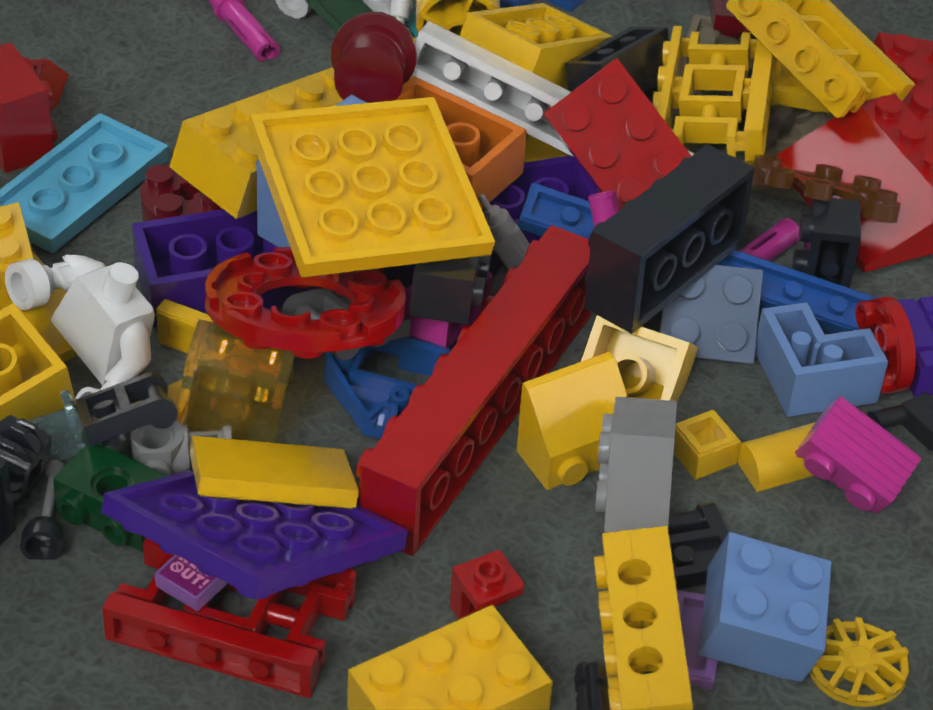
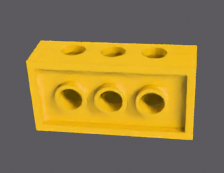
M668 526L602 533L604 555L594 556L597 589L608 588L605 591H598L602 632L613 631L612 633H603L610 710H693ZM645 671H652L649 674H639Z

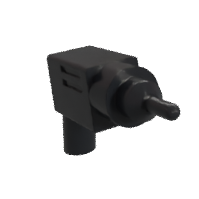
M928 392L903 402L902 405L869 411L867 413L868 417L883 428L897 425L904 426L929 451H933V397Z

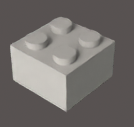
M616 397L613 414H603L602 432H600L598 463H600L599 481H597L595 512L605 513L604 532L668 526L677 401Z

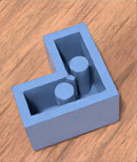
M807 302L763 308L761 311L755 354L787 417L823 412L840 395L854 406L878 403L888 360L870 328L824 335Z

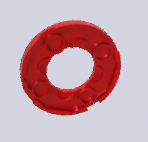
M275 247L273 252L258 254L253 260L252 256L246 252L218 264L209 273L205 282V309L216 325L231 335L243 339V345L248 348L292 351L297 357L312 359L321 356L322 352L344 351L383 344L385 338L394 333L403 322L406 292L399 279L391 281L387 279V276L383 274L384 268L301 278L291 248ZM281 286H294L298 288L317 286L333 290L347 297L351 303L349 310H327L320 315V319L311 320V312H305L297 316L284 315L277 311V306H272L271 311L263 307V299L260 296L268 290Z

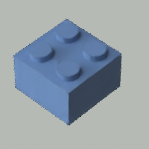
M729 532L708 565L698 655L778 678L803 682L825 652L831 561Z

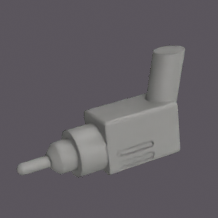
M480 194L478 199L485 208L483 213L490 214V231L497 233L494 254L502 264L500 269L492 276L490 295L495 296L502 287L511 267L517 268L524 260L530 244L508 211L500 208L498 205H491L486 196Z

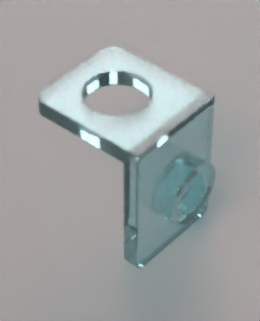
M68 390L60 392L64 410L29 420L52 436L51 456L47 463L54 459L61 462L71 460L87 444L77 406Z

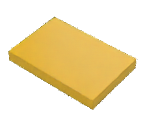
M203 436L191 437L189 453L197 492L200 496L352 509L357 505L359 489L344 449Z

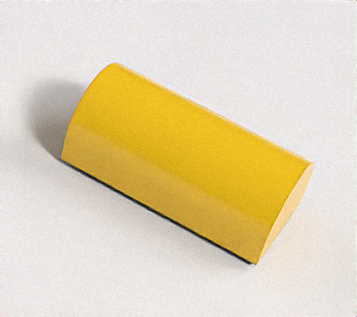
M816 422L741 443L737 463L757 492L814 476L806 469L803 458L796 456L795 451Z

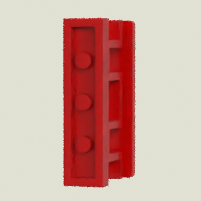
M148 538L145 539L143 543L144 565L157 568L158 571L174 555L162 551L160 545ZM347 568L342 573L329 574L311 580L306 585L284 589L288 592L306 596L300 609L279 604L283 590L272 593L267 598L258 599L248 619L208 608L212 598L198 612L187 605L182 609L183 612L164 607L162 605L169 594L155 586V575L146 590L120 583L116 590L117 593L111 592L102 607L105 640L311 699L318 684L319 669L322 670L326 663V641L310 637L309 635L319 614L342 621L346 620L348 608L352 609L356 602V571ZM228 583L224 586V588L237 591V588ZM268 624L290 629L286 641L263 635Z

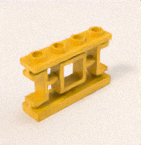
M729 0L726 4L727 9L837 118L844 117L849 110L857 112L866 100L896 94L903 101L915 85L905 73L829 0Z
M674 26L671 41H664L663 66H659L658 92H654L653 106L670 128H672L675 108H679L680 116H676L674 129L671 130L683 145L685 143L727 144V154L736 158L737 151H745V161H754L756 154H765L777 58L758 39H751V32H742L740 45L700 44V32H691L690 38H683V27ZM684 57H688L689 64H685L684 74L681 77ZM750 58H754L752 78H746V71H749ZM694 90L733 91V96L693 95ZM743 110H747L744 131H739L738 123H741Z

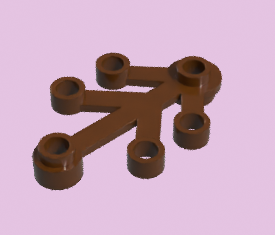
M756 154L754 161H745V163L755 167L753 185L767 188L792 189L793 183H795L804 191L803 195L806 197L831 201L832 195H836L849 200H858L860 203H863L860 213L862 217L878 222L897 223L901 203L897 202L898 193L881 189L882 180L855 175L853 183L841 182L842 168L817 164L815 172L781 167V159Z

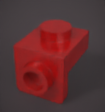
M500 549L452 567L450 607L459 620L491 605L497 607L507 603L508 600L521 596L524 592L523 581Z

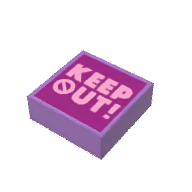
M174 555L155 572V586L197 612L227 584L217 577L201 573L198 570V566L178 555Z

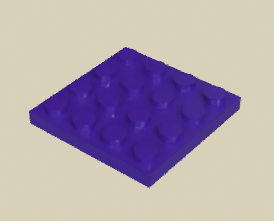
M193 470L104 493L102 513L123 524L122 526L126 531L141 534L160 545L162 551L182 557L198 566V570L201 573L225 581L237 588L239 594L251 599H264L272 593L293 586H303L311 580L329 574H339L347 568L366 562H375L380 560L381 557L405 549L408 530L359 505L352 509L200 496L197 492Z

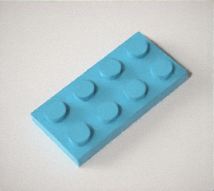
M99 113L0 189V206L19 202L30 243L53 254L145 180L148 168L157 164L163 165L169 160V145Z

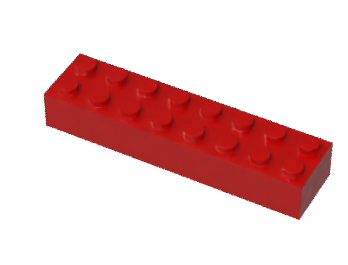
M551 225L539 241L533 240L520 265L517 268L511 267L504 278L503 285L496 295H489L486 298L480 315L473 324L465 325L462 328L457 343L450 353H443L434 366L433 373L424 385L418 384L414 388L407 407L399 417L394 415L390 418L384 429L383 436L373 449L367 448L361 455L356 468V476L360 478V493L357 505L408 530L405 549L401 552L412 557L416 554L519 415L522 383L550 373L593 315L591 311L585 309L587 287L584 281L589 268V239Z

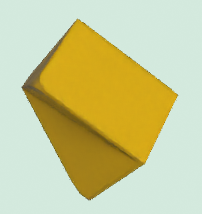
M714 409L676 423L674 455L695 480L737 464L741 441Z

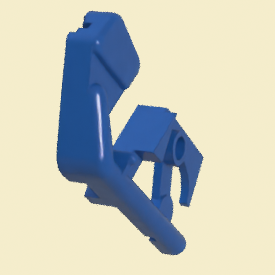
M405 337L389 341L387 345L381 347L368 346L360 348L357 354L349 360H341L331 352H326L322 378L328 389L344 409L348 411L361 433L369 437L381 439L390 418L394 415L399 417L407 407L409 398L417 384L363 371L361 367L364 360L377 350L399 356L397 369L431 376L439 357L443 353L449 354L457 341H454L452 345H449L448 349L432 343Z

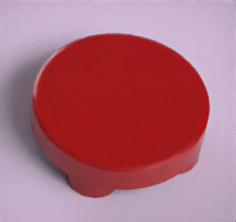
M891 296L857 302L855 317L859 330L871 329L888 360L880 394L906 391L911 386L915 374L916 350L912 328L904 308Z

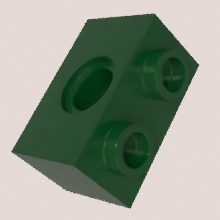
M87 443L53 478L56 509L67 522L73 525H81L83 523L102 532L103 536L116 546H124L126 544L143 552V543L146 537L126 531L122 526L123 524L102 513L104 493L167 477V475L101 444L90 447Z

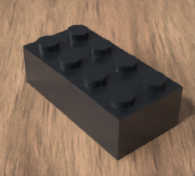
M707 144L691 157L684 158L679 166L666 176L655 180L651 187L637 198L626 202L622 209L608 220L598 223L592 230L588 240L590 258L589 268L584 281L587 287L585 309L632 334L738 248L744 240L755 167Z

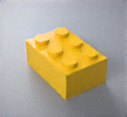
M491 605L348 669L347 708L348 710H549L553 681L495 607Z

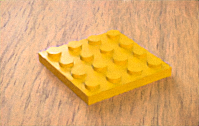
M434 97L250 114L248 130L301 278L491 255L495 240Z

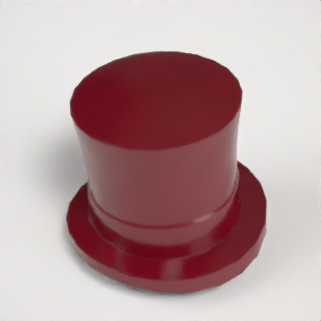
M365 12L352 17L342 25L331 45V62L335 71L334 84L339 96L344 100L353 95L366 103L395 101L398 99L402 92L403 84L410 80L417 63V50L414 39L402 22L383 12Z

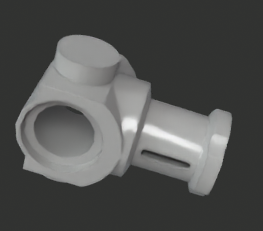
M176 419L172 426L165 429H158L150 424L131 431L132 459L167 476L192 470L189 453L191 437L203 436L232 439L231 425L222 426L221 430L190 432L187 424L181 425Z

